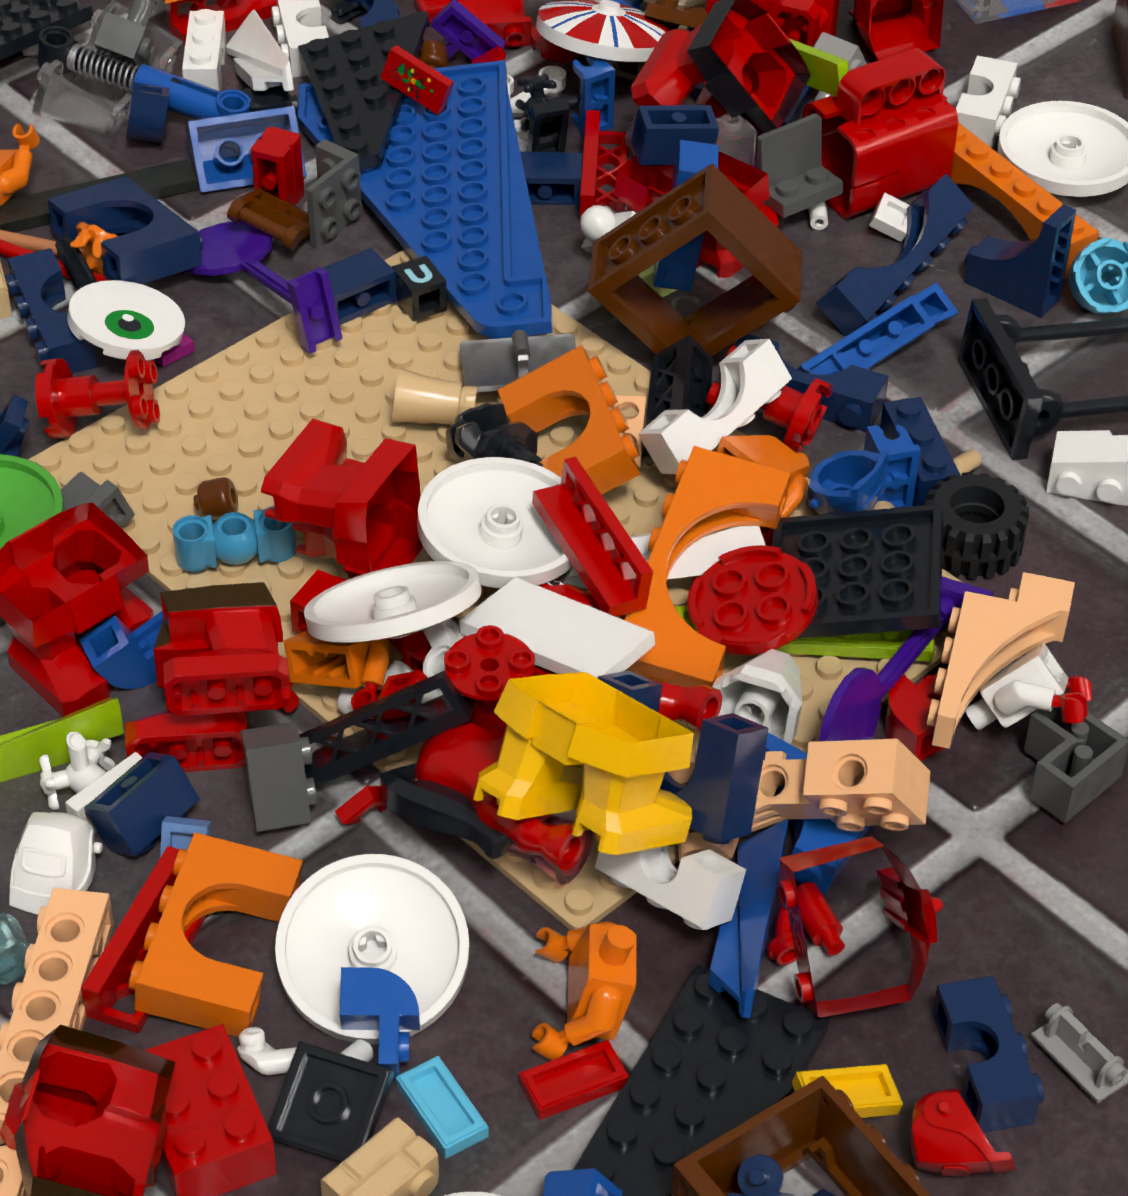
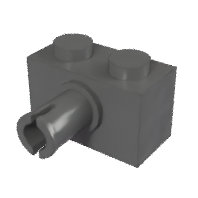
M134 0L127 19L106 11L94 42L99 54L104 53L105 57L110 55L111 59L116 57L117 61L121 59L122 64L127 61L128 65L133 63L134 67L137 65L140 67L142 64L151 66L155 59L157 48L153 47L155 43L146 26L157 0Z
M295 722L240 730L251 811L256 831L260 832L311 823L309 805L317 804V796L313 777L306 778L304 765L312 764L308 737L300 738Z

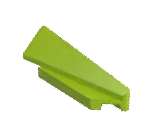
M107 698L59 719L0 735V782L41 771L39 759L42 755L48 754L51 768L69 763L70 757L66 738L70 732L80 733L85 740L97 741L124 734L118 698Z

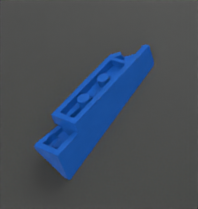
M936 282L919 294L909 296L806 361L797 370L817 375L837 373L851 365L869 370L929 332L936 324L953 318L959 312Z
M788 820L780 821L738 846L737 865L745 868L746 873L732 921L720 924L710 966L708 984L718 993L726 990L739 1002V1014L744 1018H751L776 902L777 887L781 873L779 858L784 857Z

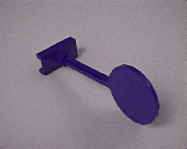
M234 221L219 223L199 231L203 239V249L201 250L202 266L186 271L196 275L215 276L243 270L292 305L302 348L309 354L317 351L316 344L329 338L336 342L343 339L329 275L326 270L318 267L290 281L285 280L259 262L271 251L272 236L242 221L240 223Z
M942 576L941 628L914 630L878 675L872 669L865 667L855 668L846 675L834 692L825 712L819 741L872 740L880 714L882 698L889 689L895 686L940 629H944L949 625L952 608L962 607L965 591L993 596V591Z

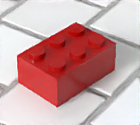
M224 1024L144 1050L175 1062L166 1099L167 1131L160 1157L174 1196H219L277 1175L273 1139Z

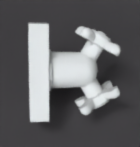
M70 732L67 735L66 741L71 763L66 767V770L52 772L48 754L42 755L39 759L42 769L40 786L44 790V794L48 796V805L52 810L59 809L56 790L71 788L76 795L65 802L67 813L79 816L87 821L90 828H94L95 833L97 829L84 810V807L136 764L142 756L134 752L115 766V762L105 756L106 751L110 749L112 744L110 739L105 738L100 742L97 740H85L80 733Z

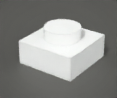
M884 193L878 202L869 226L902 242L906 236L907 207L909 205Z

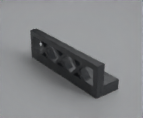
M690 334L653 355L646 426L668 409H689L699 417H703L709 412V404L706 403V398L711 388L714 359ZM669 362H671V364H670V365L668 366V368L665 370L666 364L669 363ZM643 444L642 461L647 466H651L655 462Z
M445 670L299 734L300 738L308 737L309 744L316 742L326 745L313 752L312 764L304 765L307 778L313 777L316 788L432 738L448 729L469 722L476 699L460 694ZM440 688L443 695L420 704L422 695ZM392 708L411 714V716L381 721L383 712ZM351 726L364 728L361 731H358L352 735L342 738L344 730Z

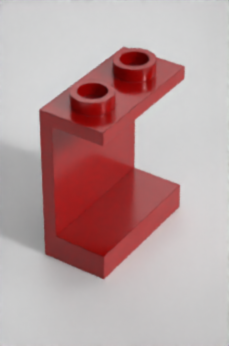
M457 0L505 40L504 47L530 46L532 19L531 17H526L523 0Z

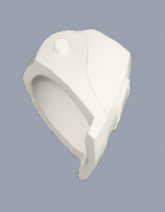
M32 813L23 830L11 869L9 905L38 915L42 906H48L53 888L87 891L93 881L96 869L95 853L100 854L103 849L102 843L95 842L94 828H90L88 822L81 817L69 813Z

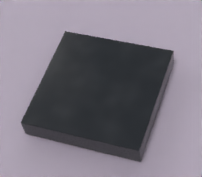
M299 1041L268 1124V1130L273 1142L342 1163L373 1137L395 1073L392 1069Z

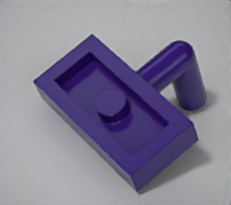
M452 0L433 18L430 25L444 37L442 43L448 49V61L459 51L473 60L499 45L504 49L506 42L457 0Z

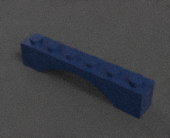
M944 174L926 188L907 207L905 242L895 262L888 266L876 268L855 267L835 282L816 302L817 306L845 337L855 329L878 317L875 313L877 310L880 312L884 311L898 298L894 294L896 290L900 293L915 280L912 274L913 271L917 274L932 262L933 258L930 253L937 254L951 241L947 235H955L968 223L965 216L972 210L974 205L951 178Z

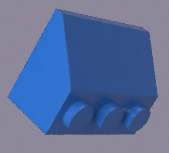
M294 106L188 121L185 130L191 163L198 179L200 194L254 186L251 147L258 139H261L260 136L268 127H276L299 133ZM302 152L303 178H306L307 174Z

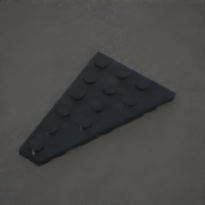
M427 11L390 21H379L372 26L357 30H347L339 35L324 39H314L298 46L302 63L335 144L359 154L360 171L382 164L385 156L384 149L388 146L391 139L390 130L392 124L397 122L402 107V99L406 96V94L380 78L389 51L397 45L419 59L418 52L424 44L423 36L426 27H430Z

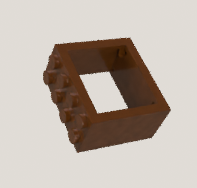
M711 163L593 242L588 292L655 354L690 334L710 356H713L721 350L731 348L737 340L750 332L760 330L768 321L779 314L791 311L801 301L802 252ZM707 230L753 275L686 318H683L638 274Z
M824 1076L819 1077L674 1163L671 1196H728L727 1193L744 1194L738 1184V1170L747 1158L760 1154L770 1156L776 1160L781 1166L783 1174L812 1157L845 1196H931L920 1184L915 1170L908 1163H901L887 1147L881 1132L872 1125L868 1126L856 1113L846 1093L840 1089L836 1090Z

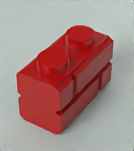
M268 127L260 136L261 139H258L251 147L254 190L260 188L295 206L305 195L301 136L299 133L276 127Z

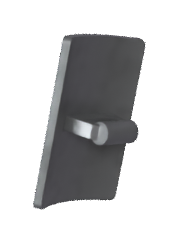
M516 330L511 338L462 341L460 343V355L465 386L478 387V392L498 391V389L575 349V336L572 333L527 336L524 330Z

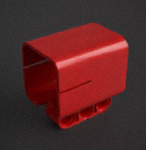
M913 48L848 71L839 82L837 97L831 95L804 106L802 118L815 113L822 118V166L843 181V194L826 200L825 203L844 219L875 209L884 193L899 200L925 190L944 174L951 177L958 130V114L956 108L943 95L946 76L944 68L919 48Z

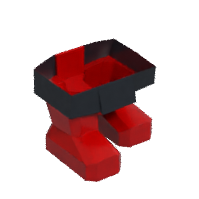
M721 0L714 3L704 22L693 31L674 29L663 33L632 84L631 90L633 100L638 106L682 105L695 86L704 83V88L694 105H711L720 128L716 145L722 146L731 143L741 125L740 117L747 115L763 133L779 128L797 102L811 74L799 51L767 11L750 0Z

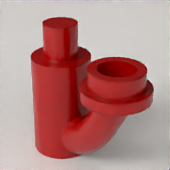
M813 882L797 886L802 924L816 946H824L829 955L839 954L845 948V944L840 937L843 927L823 894ZM782 906L775 922L774 939L769 943L767 953L779 965H788L796 961L788 910H785Z

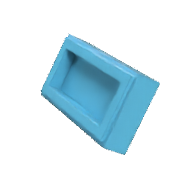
M439 1056L395 1077L396 1088L445 1159L489 1137L488 1125Z

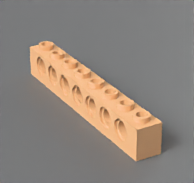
M53 888L48 906H42L39 910L37 918L38 937L35 944L30 943L25 954L24 966L26 974L23 983L17 982L13 990V1014L10 1022H4L0 1030V1129L14 1085L23 1082L32 1054L39 1041L59 1025L81 1031L83 1029L86 1013L81 987L106 948L114 925L109 893ZM0 1136V1145H1V1144H4L5 1142H4V1140L2 1139V1137ZM7 1145L0 1146V1196H28L24 1187L16 1150L8 1148Z

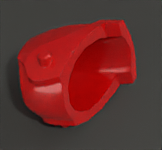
M958 1088L931 1091L917 1100L913 1109L912 1125L909 1133L911 1153L917 1169L941 1173L942 1176L963 1177L976 1173L992 1172L997 1174L1017 1170L1010 1152L994 1151L963 1101Z

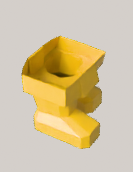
M587 672L508 679L494 710V713L507 724L499 758L496 763L479 772L473 800L481 801L484 796L492 795L497 798L496 803L499 805L497 815L514 820L577 809L572 826V835L575 837L582 836L583 831L586 830L595 832L597 834L596 839L599 841L597 850L611 855H621L686 842L692 821V808L675 794L660 789L665 772L690 767L693 732Z

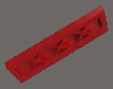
M180 0L166 4L169 31L184 46L190 11L201 9L224 11L225 30L229 32L238 29L252 10L255 9L261 20L272 17L271 7L277 6L276 0H217L216 3L209 6L205 4L207 0ZM187 1L193 2L187 13L178 16V4Z
M586 110L580 219L581 215L593 205H607L617 213L624 212V202L614 195V190L606 193L600 187L609 184L615 188L618 168L627 161L628 132L600 131L599 110ZM600 144H619V146L608 150ZM610 163L616 168L606 171L601 166Z
M576 456L564 459L561 483L533 491V506L602 612L617 617L646 609L653 570Z
M170 846L166 847L82 985L81 991L86 1017L139 1034L150 1014L135 1011L131 1015L113 1009V1006L118 999L135 994V990L129 989L128 981L130 980L136 960L144 962L148 951L144 950L145 937L151 922L159 924L162 913L158 911L161 895L166 885L173 886L177 876L174 875L173 869L180 849ZM208 914L197 919L184 933L190 945Z

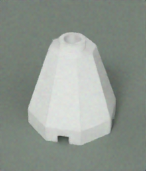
M771 649L716 679L712 687L719 689L723 696L718 716L734 713L768 727L769 733L789 744L792 743L797 734L802 692L800 668L790 654Z

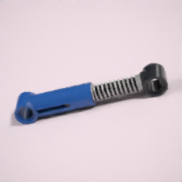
M49 26L42 29L39 33L38 65L47 74L63 75L70 71L79 72L80 74H85V76L107 82L109 85L113 84L114 87L119 86L120 89L130 90L131 93L133 92L134 82L169 88L167 110L195 120L250 112L249 103L251 99L240 90L227 89L219 91L146 64H142L140 67L138 65L134 67L133 63L128 65L127 61L122 64V60L119 59L117 61L116 57L111 59L110 55L105 57V54H99V51L95 53L93 49L88 51L87 47H82V45L74 40L73 33L65 27Z

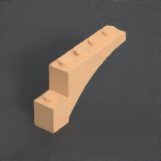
M1023 572L1020 589L1011 588L1009 599L965 591L962 607H953L948 632L954 633L955 638L946 637L941 663L949 664L948 669L939 667L934 694L942 695L941 701L932 699L927 726L935 727L933 746L950 749L956 727L967 706L979 690L1001 669L1042 643L1046 644L1051 641L1063 642L1075 582Z

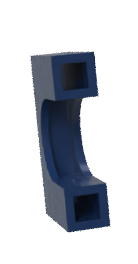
M127 176L48 198L51 232L59 239L63 240L66 236H70L75 240L78 236L76 226L82 221L89 225H97L111 234L128 233L101 241L104 276L109 280L144 284L202 266L201 250L203 249V239L200 232Z
M631 671L598 676L599 680L652 710L659 711L663 684ZM734 713L702 719L695 767L686 786L676 782L667 772H665L660 789L675 794L692 808L690 829L703 834L704 840L714 844H728L731 839L751 834L769 730L766 726Z

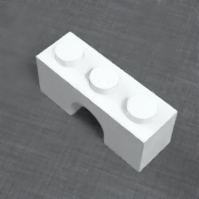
M276 0L277 6L271 7L273 27H276L277 43L290 62L292 77L308 76L302 63L298 46L314 39L329 37L326 25L322 26L319 0Z
M210 9L190 11L182 66L183 78L222 91L221 65H225L227 45L224 11H213Z
M977 55L970 72L967 94H961L956 110L958 122L992 148L996 136L1000 134L1002 124L1011 115L1014 98L1017 99L1021 78L1016 77L1018 63Z
M668 846L621 855H611L599 851L595 868L610 876L614 884L635 890L647 897V901L651 905L672 911L681 916L685 924L699 930H708L714 926L732 921L746 873L745 868L710 849L682 857L677 870L669 858Z

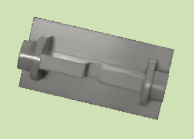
M1055 1003L1046 1011L1045 1017L1049 1022L1032 1032L1031 1037L1097 1103L1128 1084V1070L1123 1066L1124 1060L1120 1056H1114L1073 1016V1010L1069 1006L1062 1007L1059 1003Z

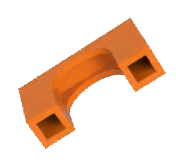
M580 345L498 389V393L510 421H522L534 430L535 433L571 416H590L586 428L572 444L539 463H542L544 468L561 477L564 459L576 456L602 495L641 474L635 458L640 456V452L631 435H624V431L628 430L629 426L619 407L613 408V405L618 403V399L608 381L602 382L608 376L601 361L597 356L590 359L584 347Z
M194 832L188 849L180 848L173 869L174 875L177 876L174 885H166L162 892L158 910L162 913L159 924L151 922L144 942V950L148 951L144 962L136 960L129 980V989L135 990L134 1010L205 1029L224 1024L227 1034L239 1037V1034L244 1029L252 1027L261 1001L264 973L207 958L190 945L184 933L200 917L219 911H236L279 922L288 901L300 887L303 860Z

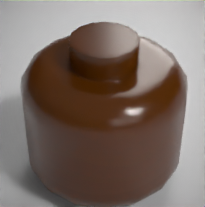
M424 41L422 49L418 52L419 60L432 68L448 67L447 47L440 41Z
M221 477L205 480L199 484L197 495H194L193 498L194 506L204 517L211 515L212 520H218L224 514L238 511L237 491L234 483L229 478Z

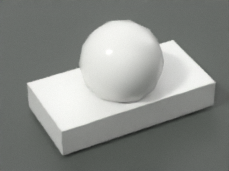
M593 205L581 215L580 219L581 232L586 237L581 248L592 254L594 241L635 215L636 212L613 213L609 208L601 205Z

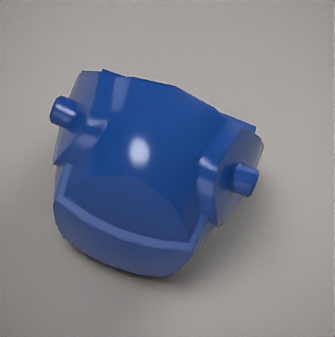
M884 449L879 454L866 450H848L835 453L832 457L820 462L815 466L811 475V482L808 485L809 506L819 514L872 510L883 490L889 451Z

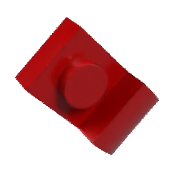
M937 674L926 676L917 685L903 675L889 693L885 719L886 738L898 739L920 761L944 749L943 747L932 745L935 727L927 726L932 699L941 701L942 695L934 694Z

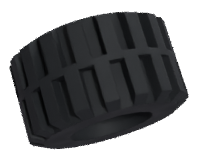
M963 472L962 476L955 474L947 476L946 481L939 480L934 484L933 489H929L924 505L942 504L943 509L942 569L951 571L950 574L957 577L965 575L968 576V579H977V576H983L985 579L993 578L995 573L1004 574L1008 572L1010 566H1015L1018 563L1024 545L1029 507H1026L1027 501L1024 495H1018L1019 490L1014 485H1006V480L999 477L991 478L989 474L980 473V475H973L971 472Z

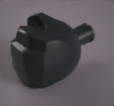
M485 403L478 407L470 408L459 414L455 418V424L445 431L447 450L456 464L477 458L504 457L527 461L543 467V464L539 463L542 459L536 455L538 439L535 431L522 421L508 423L504 404L502 403L492 405Z

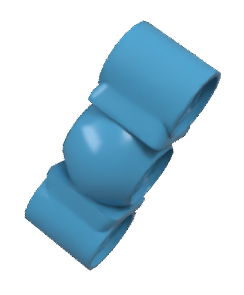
M268 508L262 511L253 510L254 519L239 512H230L221 516L213 524L211 515H206L205 517L189 515L177 520L172 529L177 565L183 570L194 572L204 570L207 567L217 568L216 558L230 565L245 564L256 554H258L259 563L266 560L272 562L289 560L296 553V531L292 530L293 523L281 522L266 517L264 513Z

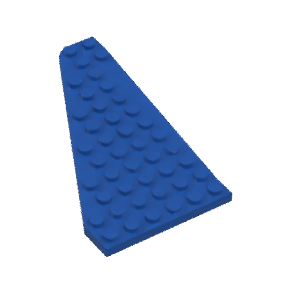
M506 61L433 68L454 81L444 111L437 115L407 95L402 99V107L397 122L392 124L390 130V142L384 149L385 156L382 164L360 171L361 199L413 259L427 256L446 280L447 299L476 332L487 339L511 338L516 330H524L527 336L553 333L551 299L508 94ZM311 83L299 84V109L297 117L300 128L315 146L324 139L334 143Z

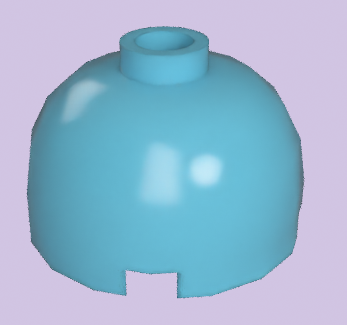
M1103 238L1086 245L1074 257L1069 268L1068 284L1072 296L1082 308L1094 314L1107 315L1128 309L1127 242L1122 243L1118 240H1112L1113 238Z

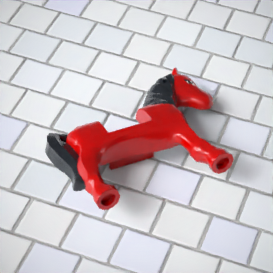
M557 578L537 585L602 611L587 588L573 586ZM535 665L533 676L557 674ZM658 682L663 684L658 713L674 722L683 721L689 727L701 731L702 719L719 715L723 700L719 689L706 685L683 687ZM470 722L448 729L429 738L422 745L416 763L380 774L382 801L389 812L428 831L454 835L473 841L491 859L503 856L510 846L515 843L524 853L543 857L552 867L560 871H568L575 866L584 851L586 834L583 831L582 836L575 837L572 835L573 823L571 822L548 824L539 817L520 820L505 818L497 815L499 805L496 803V797L488 795L484 796L481 801L473 800L479 772L498 761L507 725L505 722L499 726L495 733Z

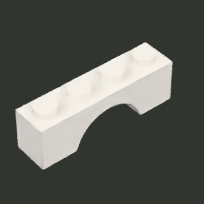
M770 339L745 340L719 363L721 389L715 405L706 415L699 417L689 409L665 410L638 433L661 474H676L680 461L682 459L688 461L693 446L712 451L717 450L723 436H728L736 428L751 422L755 417L754 412L763 404L770 403L780 396V389L792 377Z

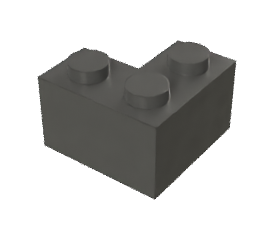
M1053 707L1051 712L1037 709L1030 716L1024 751L1038 760L1030 799L1066 823L1122 777L1128 752V739L1089 712L1088 716L1081 723H1065L1062 721L1061 708Z

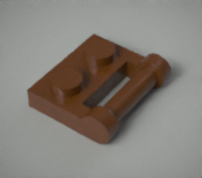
M650 0L645 16L697 28L704 22L708 13L705 4H697L690 8L678 5L679 0Z
M260 188L236 198L231 203L227 212L228 219L236 223L242 221L282 241L281 245L291 251L298 246L300 241L310 237L308 212Z

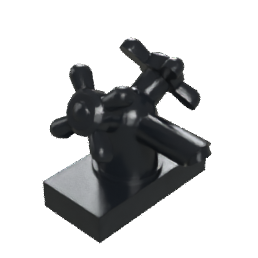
M546 73L530 76L528 79L518 78L517 86H524V92L531 95L526 103L521 99L515 102V106L524 111L523 117L525 121L520 129L522 132L529 130L527 152H565L569 111L579 106L581 97L578 96L579 94L548 99L544 94V88L554 89L556 88V82L549 80V76Z

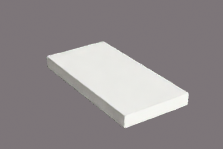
M517 577L513 578L459 620L460 632L466 636L477 633L478 629L483 626L492 625L499 627L504 634L520 639L530 648L535 655V665L557 674L587 672L598 678V676L623 672L655 646V634L653 631Z

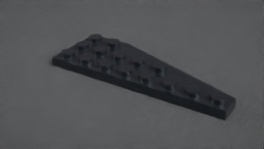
M697 964L573 1170L595 1168L623 1191L622 1196H671L674 1163L794 1093L792 1080L796 1072L807 1070L828 1032L829 1019L825 1017L818 1018L811 1011L758 989L756 990L751 1018H744L739 1014V1002L726 990L720 993L716 992L708 984L710 969Z

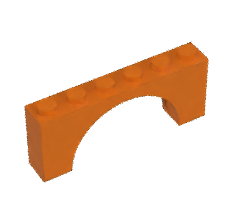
M693 446L688 461L683 459L680 461L675 477V484H678L675 494H667L662 508V517L665 518L661 528L654 527L649 540L648 551L651 554L647 563L653 570L647 607L646 609L620 616L622 620L653 631L655 634V646L628 667L626 671L634 672L653 681L683 687L697 685L712 687L716 679L723 674L726 646L704 637L685 622L670 599L666 583L673 565L681 554L693 543L710 533L737 526H760L777 529L789 496L790 472L698 446Z

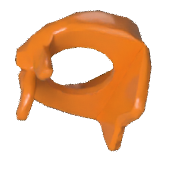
M82 221L76 226L78 236L70 243V246L72 248L83 247L82 254L90 269H94L97 273L104 275L101 241L118 236L104 231L97 225H89Z

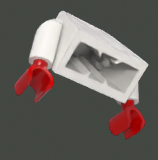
M1042 643L994 675L981 688L982 698L969 705L965 711L970 721L978 730L983 729L997 719L1004 728H1007L1037 709L1051 712L1053 707L1061 708L1063 722L1081 723L1088 716L1087 701L1092 700V684L1083 676L1067 677L1046 644ZM1065 688H1067V689H1068V693L1063 694L1064 691H1065Z

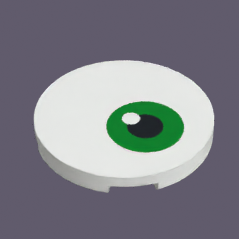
M118 280L95 282L77 290L69 302L67 322L72 333L80 341L85 339L104 349L103 354L110 357L126 360L131 350H139L144 355L145 360L159 358L162 352L179 345L183 338L185 318L179 306L165 294L142 284Z

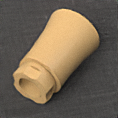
M399 368L393 402L392 423L423 422L453 425L455 424V418L459 414L476 407L478 387L462 386V382L442 380Z

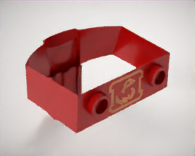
M872 836L779 858L782 881L778 882V892L782 906L785 910H788L799 973L794 975V985L799 1001L804 1003L818 1018L911 1001L923 977L930 944L937 942L936 913L943 908L942 900L931 897L928 889H921L913 874L901 859ZM881 847L893 866L876 870L877 877L881 879L882 887H879L880 896L884 899L885 903L883 914L905 932L909 931L912 949L909 983L861 996L816 1002L794 872Z

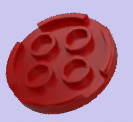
M766 545L747 546L722 554L718 557L717 563L707 569L700 578L696 577L689 589L687 606L695 631L716 643L725 645L726 653L754 655L765 653L771 649L775 650L790 643L808 627L817 610L818 590L813 572L806 562L802 563L797 558L783 553L779 547Z

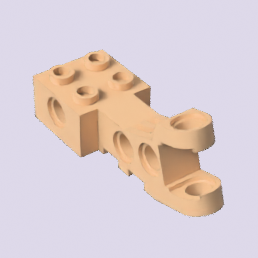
M898 739L808 742L807 759L786 760V753L783 751L766 752L762 765L751 832L789 819H830L836 824L837 828L851 832L862 831L865 826L880 825L882 828L893 831L907 830L909 825H925L931 771ZM695 762L690 763V767L687 769L670 771L668 774L676 782L686 786L693 774ZM785 784V787L782 790V792L775 796L776 790L781 785ZM697 831L689 833L686 842L677 844L679 862L682 857L708 849L728 860L732 859L740 837L731 839L728 844H714L704 840L703 834Z

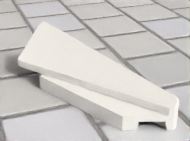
M255 9L252 10L226 45L227 54L236 57L233 59L235 73L254 91H265L269 87L282 86L284 91L294 90L288 58Z
M730 527L702 537L681 554L673 565L668 579L702 575L707 569L717 563L718 557L724 553L747 546L765 545L760 527ZM652 533L630 536L648 562L651 554L648 551V545ZM573 566L566 576L560 579L564 583L587 588Z

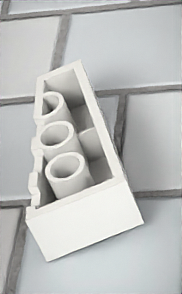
M1110 430L1057 431L1046 492L1128 506V435H1112Z

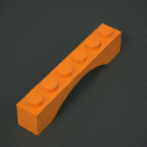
M958 122L951 180L955 184L972 185L982 189L998 199L1021 224L1030 240L1037 239L1042 230L1043 222L1060 208L1063 203ZM1077 214L1075 216L1064 279H1067L1069 276V268L1074 257L1086 245L1097 241L1099 231Z

